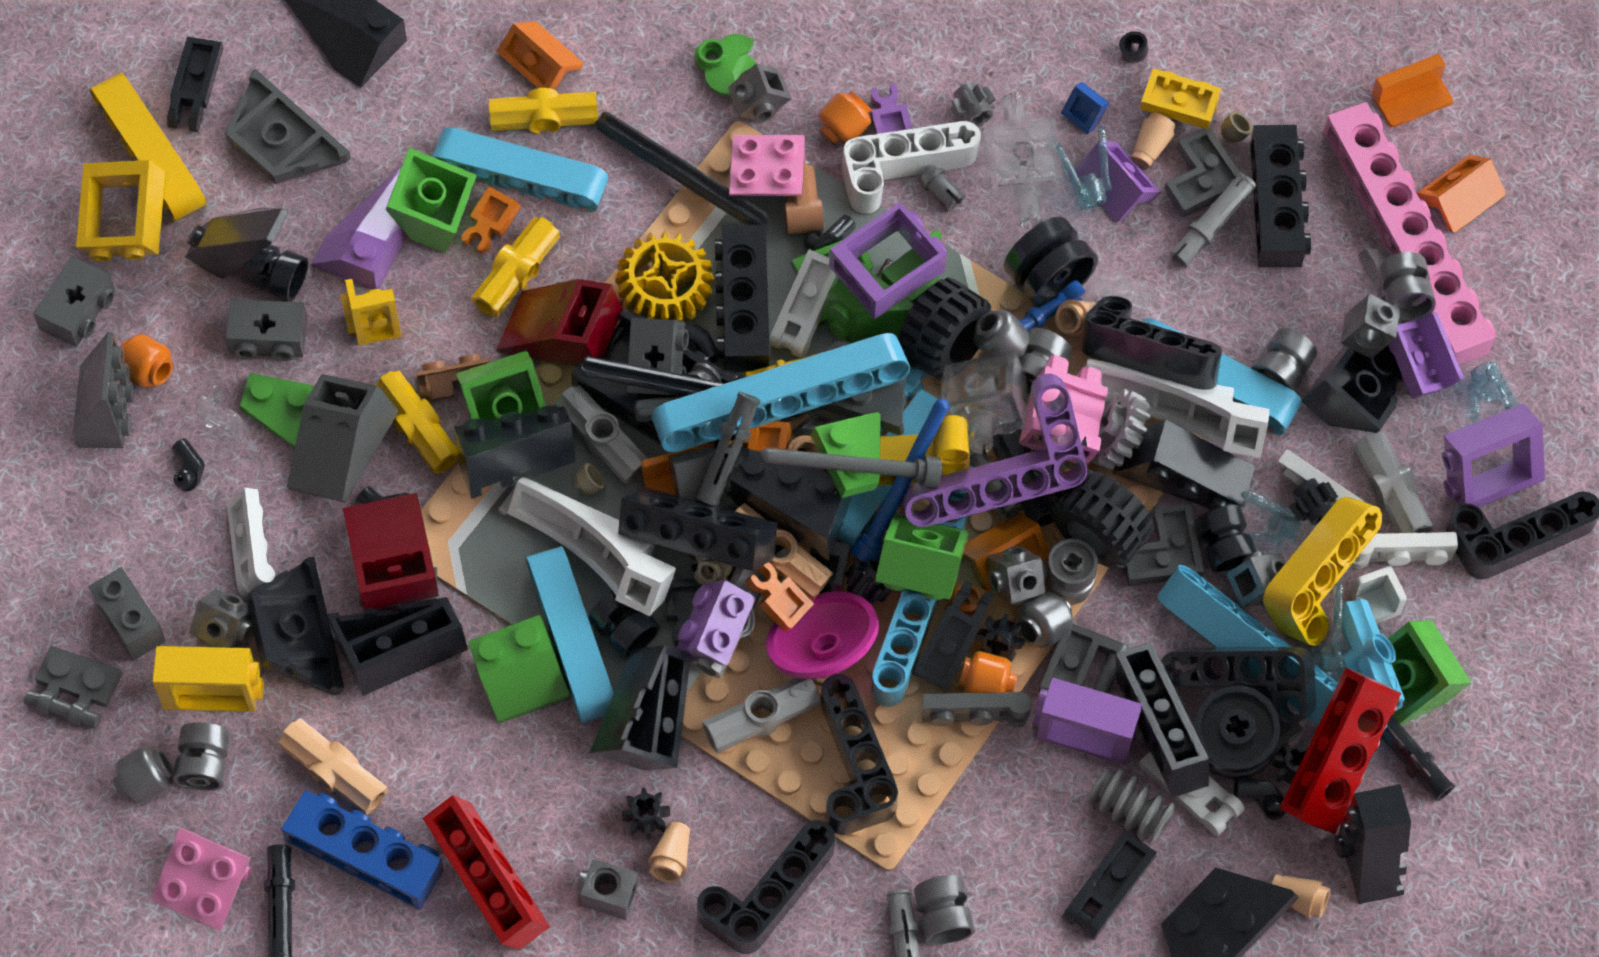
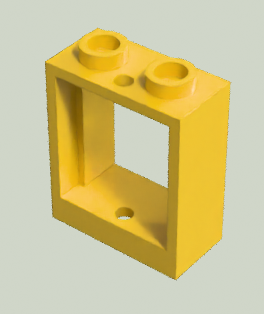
M150 160L83 163L76 248L88 254L89 259L99 262L111 261V257L122 256L129 260H143L145 255H159L166 171ZM139 186L135 236L99 238L103 188Z
M156 646L153 684L163 710L255 712L256 700H263L264 678L260 677L259 662L253 661L250 648Z

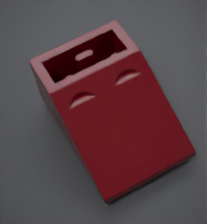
M575 279L522 291L497 346V353L514 355L527 351L532 359L577 366L579 363L582 364L584 357L587 356L602 359L619 321V314L623 310L613 285Z
M417 493L343 508L363 609L373 607L380 609L439 596Z

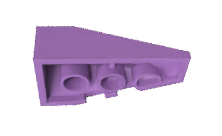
M402 165L327 234L311 266L346 280L352 279L354 283L372 290L379 289L407 236L385 210Z

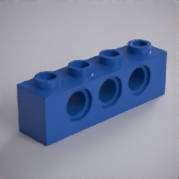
M305 790L281 828L284 840L421 910L444 871L439 853L425 844H419L417 847L405 841V836L392 827L386 826L382 829L372 824V820L358 810L352 809L348 812L338 807L337 801L325 793L318 792L315 795ZM330 824H336L341 827L336 834L331 836L321 833ZM369 841L375 844L372 850L366 853H359L355 850L361 842ZM396 859H405L409 862L401 870L389 868L390 863Z

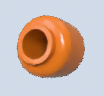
M851 91L848 95L841 92L837 93L818 114L819 121L823 125L819 131L833 145L838 141L846 144L850 139L860 137L870 126L871 119L868 114L871 112V109L859 96Z
M139 334L125 340L120 345L124 350V363L129 364V380H133L138 386L146 389L163 384L171 375L173 370L172 354L167 346L152 337Z
M978 651L974 653L972 658H965L958 687L964 688L963 693L1013 692L1017 674L1010 673L1011 663L1009 659Z

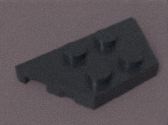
M308 557L300 565L290 571L285 570L275 576L272 582L261 584L251 590L246 596L261 667L332 695H339L345 689L327 617L315 558Z
M1215 867L1161 923L1171 957H1242L1299 896L1291 889Z

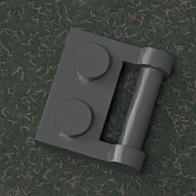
M1073 624L1072 629L1059 640L1040 684L1039 692L1041 688L1049 690L1052 677L1083 686L1096 653L1100 651L1105 653L1107 658L1093 690L1108 694L1116 676V652L1129 649V647L1122 642Z

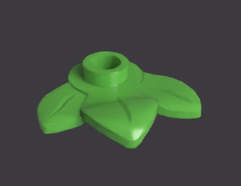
M730 34L720 41L717 39H707L696 48L694 54L695 64L701 71L705 72L706 84L710 89L722 96H731L728 87L739 78L742 72L756 64L747 55L753 47L754 39L741 34ZM708 55H716L718 59L708 60L706 57Z

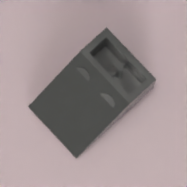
M107 332L80 365L73 434L79 448H123L124 436L131 435L132 417L131 414H127V403L134 402L135 384L133 380H129V364L124 363L123 347L117 345L113 332Z
M321 374L303 406L287 483L289 490L343 503L347 501L399 412L377 385Z

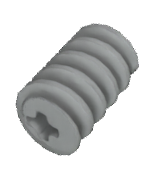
M1120 767L1113 773H1110L1109 769H1107L1092 788L1086 802L1093 805L1101 799L1099 805L1101 813L1105 814L1113 809L1112 820L1118 823L1126 817L1124 829L1130 832L1139 826L1137 838L1143 841L1152 835L1150 846L1153 845L1170 822L1175 804L1171 803L1163 809L1160 808L1161 794L1149 800L1147 799L1150 788L1148 785L1136 791L1134 790L1137 780L1135 776L1123 782L1124 768Z

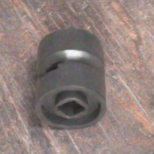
M1401 252L1383 261L1380 265L1379 273L1385 291L1386 302L1400 308L1399 321L1412 322L1428 316L1435 309L1436 301L1431 282H1429L1430 276L1425 258L1415 252Z
M1281 327L1266 346L1267 353L1261 352L1251 369L1294 391L1301 380V374L1307 372L1316 359L1318 352L1314 344L1305 335L1294 329Z
M1032 328L1029 330V343L1024 355L1019 360L1012 362L1007 371L1009 382L1027 395H1031L1032 382L1040 374L1051 355L1063 357L1068 361L1072 352L1069 343L1064 338L1043 328Z
M1067 539L1056 544L1048 557L1047 578L1045 579L1046 590L1065 598L1070 605L1081 603L1087 599L1093 590L1098 558L1094 549L1088 543L1079 539Z
M194 722L184 724L180 729L178 750L182 755L176 758L173 781L186 789L208 791L221 789L224 786L226 763L221 759L228 756L231 738L230 731L210 723Z
M938 876L925 880L914 887L918 911L926 914L921 919V924L927 944L936 946L962 941L975 933L971 909L963 906L968 901L964 879L961 876Z

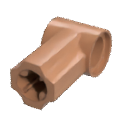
M805 162L803 167L802 196H786V202L784 203L787 235L810 233L812 231L824 232L823 207L821 199H818L814 166L808 165Z

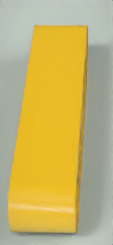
M120 72L89 88L96 105L100 104L104 111L102 114L113 131L118 130L121 136L119 140L131 158L135 156L137 161L150 160L166 171L163 206L166 210H171L173 214L172 220L176 222L206 206L207 202L200 187L126 76Z

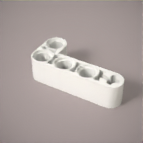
M959 121L850 139L844 146L841 173L851 207L856 212L862 214L875 212L881 204L884 180L924 174L934 165L938 169L943 168L945 171L971 165L978 156L981 139L979 128L971 122ZM862 189H868L871 192H865Z

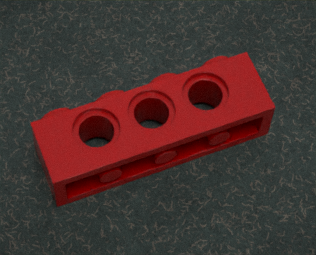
M1346 667L1280 808L1300 821L1335 834L1340 823L1344 820L1346 808H1348L1357 787H1359L1363 780V774L1373 753L1379 746L1380 738L1390 717L1396 710L1397 702L1402 693Z
M452 795L422 818L501 944L521 950L550 928L471 802Z

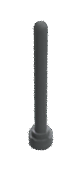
M765 448L760 453L761 460L768 464L912 477L914 482H919L920 486L938 487L942 475L941 458L934 456H922L921 459H915L914 462L774 448Z

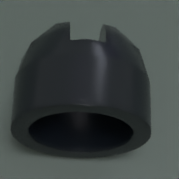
M1132 31L1122 36L1119 42L1121 54L1128 62H1141L1146 58L1149 46L1144 34ZM1134 44H1139L1138 51L1133 52Z

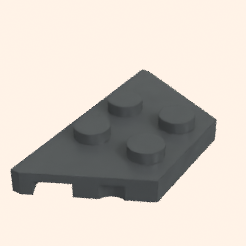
M254 69L250 73V83L244 96L241 95L237 103L236 115L231 118L225 135L229 143L274 183L346 163L351 159L350 151L259 71Z
M838 340L817 354L851 343ZM906 377L896 383L819 408L848 418L879 412L881 416L880 429L896 435H903L904 386L906 385Z

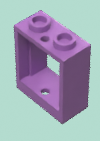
M899 202L830 248L829 267L868 313L876 319L945 272L947 251L939 238L931 237L924 229L923 222L918 214L913 210L908 211ZM898 231L925 263L884 290L857 258Z
M1524 403L1444 435L1445 451L1442 452V460L1447 479L1444 480V488L1450 500H1456L1459 505L1467 503L1480 507L1545 480L1543 424ZM1512 444V461L1472 477L1471 460Z
M1052 677L1049 690L1041 688L1032 725L1039 727L1037 739L1126 765L1142 704Z

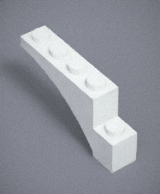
M1088 359L1086 367L1100 370L1101 385L1108 387L1104 402L1111 403L1114 393L1121 394L1123 389L1131 390L1146 398L1145 402L1150 405L1146 413L1150 414L1151 417L1160 420L1166 419L1185 430L1223 448V451L1261 458L1270 409L1233 402L1234 388L1216 385L1212 389H1196L1116 364Z
M525 477L517 481L507 514L550 536L585 561L613 590L616 595V601L648 616L665 601L676 568L651 557L655 544L618 534L619 520Z

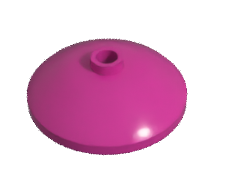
M835 591L818 594L811 600L814 605L790 630L784 632L775 622L771 626L766 639V649L772 664L786 675L804 679L824 678L850 668L868 652L877 637L879 623L873 606L865 598L849 592Z

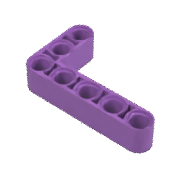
M1051 373L1043 374L1034 380L1031 387V395L1045 449L941 476L938 487L920 486L919 482L910 485L902 499V506L908 521L914 526L927 527L1080 485L1087 476V464L1071 397L1062 379ZM1054 388L1060 390L1055 400L1050 402L1042 400V396L1047 390ZM1056 425H1068L1067 432L1060 437L1050 435L1051 430ZM1070 459L1077 461L1072 470L1068 472L1059 471V467L1064 461ZM1031 469L1040 471L1039 476L1035 480L1029 482L1022 480L1026 471ZM993 479L1003 481L1002 486L998 490H985L986 484ZM956 489L966 491L965 496L959 501L948 499L949 494ZM919 499L930 501L926 509L922 511L911 509L912 504Z

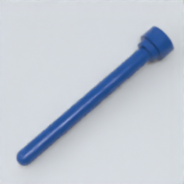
M942 398L936 400L905 461L914 462L915 459H921L922 456H925L949 410L947 400ZM896 477L869 532H864L862 537H857L850 550L854 557L863 562H866L868 558L880 560L883 546L881 539L912 481V477Z

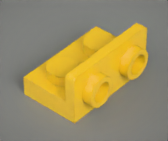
M1153 68L1141 100L1140 110L1159 113L1170 119L1208 130L1213 114L1218 106L1221 88L1212 86L1204 81H1195L1178 76L1170 71H1161Z
M345 280L347 293L340 294L348 334L356 333L358 346L402 337L393 289H374L356 296L353 280Z

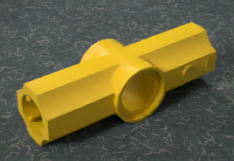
M537 88L523 97L489 99L491 131L529 129L534 134H540V131L551 130V133H555L561 126L596 124L595 122L598 120L596 91L558 94L554 89Z
M533 217L512 245L506 244L499 251L493 262L492 271L472 295V303L480 311L490 317L498 318L520 289L525 290L528 288L526 283L532 276L534 278L537 276L541 261L560 238V231L553 226L552 222L543 217Z
M400 370L396 372L390 371L381 376L375 385L383 391L399 412L393 420V424L398 433L403 432L407 437V445L415 447L434 475L443 473L453 467L459 460L457 448L442 429L441 421L431 404L423 398L421 400Z

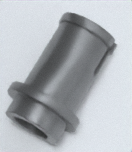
M934 165L921 176L922 188L925 191L930 190L950 212L956 207L954 203L956 202L959 205L963 202L966 195L945 176L946 171L943 168L938 169Z

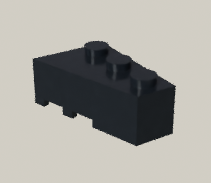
M543 406L534 412L524 414L510 412L497 419L486 421L472 419L463 425L454 426L459 466L471 499L481 496V488L500 482V486L503 488L514 484L513 477L531 471L533 476H537L576 462L571 421L564 406Z
M1165 419L1145 426L1147 430L1141 435L1144 438L1138 448L1134 447L1132 449V457L1128 458L1125 456L1123 465L1121 467L1115 465L1113 470L1115 475L1202 505L1212 511L1223 506L1235 504L1244 507L1255 466L1227 451H1223L1218 446Z
M447 597L401 603L399 608L376 611L375 607L363 609V613L346 616H340L339 612L327 614L334 639L362 696L468 650L462 625Z
M665 645L632 649L589 753L641 770L677 768L691 655Z
M1401 784L1354 793L1349 808H1346L1344 820L1340 823L1339 835H1335L1337 854L1339 858H1346L1359 904L1404 895L1405 889L1401 884L1399 876L1406 875L1407 866L1405 862L1400 863V855L1409 850L1411 818Z

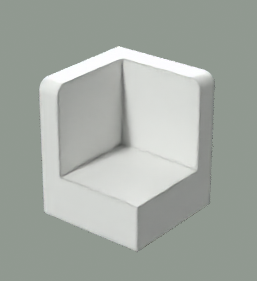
M1392 566L1358 577L1351 592L1353 601L1359 598L1368 600L1376 623L1401 615L1407 600Z

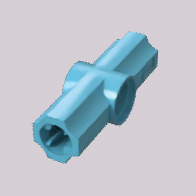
M1359 598L1340 605L1337 608L1336 616L1349 649L1344 654L1347 668L1402 693L1391 664L1396 660L1395 649L1388 638L1379 632L1368 600ZM1403 693L1397 702L1395 711L1403 707V701L1405 700Z

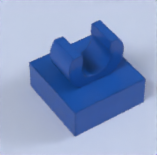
M1081 82L1073 88L1061 114L1085 133L1089 134L1097 127L1109 102L1085 83Z

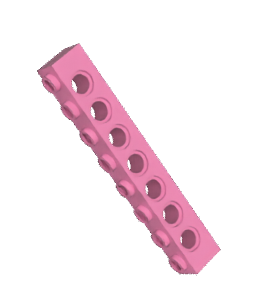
M1367 102L1328 115L1323 133L1389 256L1401 252H1415L1421 254L1425 260L1433 264L1427 265L1430 276L1429 282H1431L1436 301L1435 309L1431 313L1436 312L1438 314L1458 365L1489 354L1496 336L1494 327L1489 319H1484L1479 309L1476 293L1466 286L1459 262L1456 259H1452L1447 251V244L1442 231L1435 229L1430 219L1431 215L1427 203L1424 200H1420L1416 194L1411 174L1407 170H1403L1399 162L1396 146L1393 142H1388L1385 137L1379 115L1372 113ZM1358 143L1366 144L1369 147H1361ZM1373 172H1379L1385 176H1377ZM1389 201L1398 202L1401 206L1392 205ZM1405 231H1413L1417 235H1409ZM1436 290H1444L1450 295H1442ZM1452 320H1461L1466 325H1458L1454 323Z

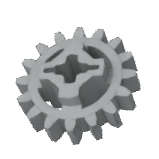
M1123 389L1121 394L1114 393L1111 403L1105 402L1098 436L1101 438L1100 451L1091 462L1105 469L1113 470L1115 465L1119 467L1123 465L1125 456L1128 458L1132 457V449L1140 446L1144 438L1141 435L1147 430L1144 427V423L1150 418V414L1146 413L1150 405L1145 402V397L1131 390Z

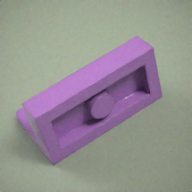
M1117 141L1098 142L1074 170V175L1115 222L1122 221L1137 203L1151 202L1161 193Z

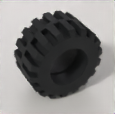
M946 277L944 280H938L917 299L903 323L898 341L906 359L936 379L945 380L954 376L967 365L979 350L974 342L975 326L982 315L991 311V304L955 279Z
M1087 470L1085 480L1076 487L1066 489L1051 507V517L1066 540L1079 539L1088 543L1096 553L1097 563L1113 569L1124 568L1154 532V522L1142 502L1124 485L1096 471Z

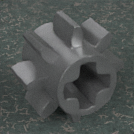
M969 82L960 86L954 92V99L951 101L953 104L951 111L957 122L966 120L976 126H980L993 116L992 109H995L993 102L996 98L989 86L981 88L980 84Z

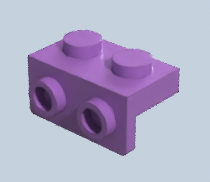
M1436 312L1430 313L1420 320L1398 325L1396 338L1388 346L1396 359L1402 374L1403 384L1409 391L1411 399L1441 391L1463 380L1462 372Z
M726 580L704 583L693 597L692 604L694 608L689 620L682 625L679 631L678 639L680 641L676 650L690 654L691 658L707 657L720 665H728L755 597Z

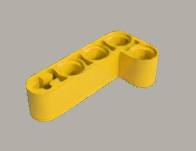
M948 415L944 417L925 456L941 458V476L963 471L970 467L967 420L961 416ZM918 435L880 436V459L905 461ZM880 474L877 486L893 485L897 476Z
M1341 497L1268 584L1263 596V603L1282 635L1312 646L1320 644L1325 639L1329 629V621L1320 603L1380 529L1382 513L1377 506L1350 497Z

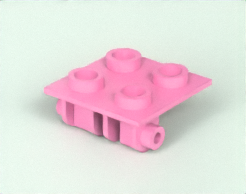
M733 135L729 196H802L804 162L806 163V154L804 153L805 135Z
M179 827L151 900L221 931L241 880L246 882L251 874L252 868L247 866L250 857Z

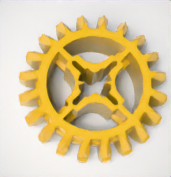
M666 230L662 232L659 239H656L650 232L647 235L646 243L637 238L634 241V248L626 247L624 250V258L618 260V272L615 274V283L619 285L617 287V295L619 298H625L623 301L625 310L635 308L634 313L641 314L642 316L645 314L647 319L682 321L684 315L693 320L696 310L703 311L706 307L705 299L711 298L712 288L710 286L714 284V275L710 273L712 271L711 260H704L706 256L704 248L694 250V239L683 243L680 232L674 239L668 238ZM650 261L653 262L652 268L644 271L643 276L635 277L643 265ZM694 280V284L689 291L677 297V290L686 286V282Z

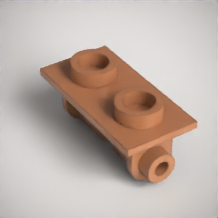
M479 353L459 357V364L446 367L444 361L423 364V371L416 372L417 378L424 377L425 383L418 384L421 399L429 398V401H432L434 399L454 396L452 382L458 381L456 373L489 363V358L481 360Z

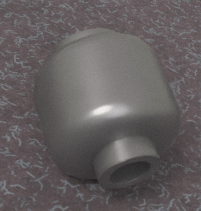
M1006 310L989 311L982 315L976 323L974 342L978 349L992 363L1006 365L1019 360L1024 355L1029 343V333L1011 312Z
M1045 591L1046 593L1033 597L1022 605L1016 617L1017 624L1021 623L1022 625L1018 632L1019 636L1027 644L1040 648H1048L1065 636L1072 629L1073 625L1072 609L1069 602L1065 598L1049 591Z
M141 746L117 761L115 766L117 776L113 778V784L122 798L125 799L129 796L136 803H145L169 788L171 783L170 777L173 776L174 771L169 759L161 749L154 750L149 746Z

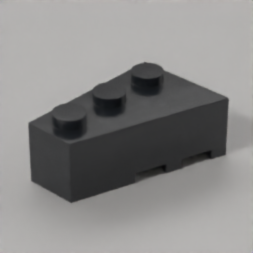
M741 447L730 477L732 500L740 506L746 503L764 519L778 523L777 526L791 533L797 542L803 541L819 551L820 556L830 561L852 496L841 497L828 469L764 463L760 458L761 452Z

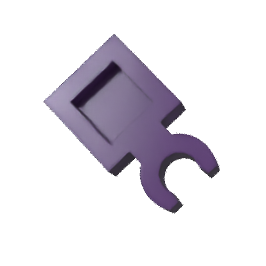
M890 84V96L887 98L880 97L876 87L871 89V103L876 108L871 110V120L875 134L913 129L907 105H896L898 102V89L895 84Z

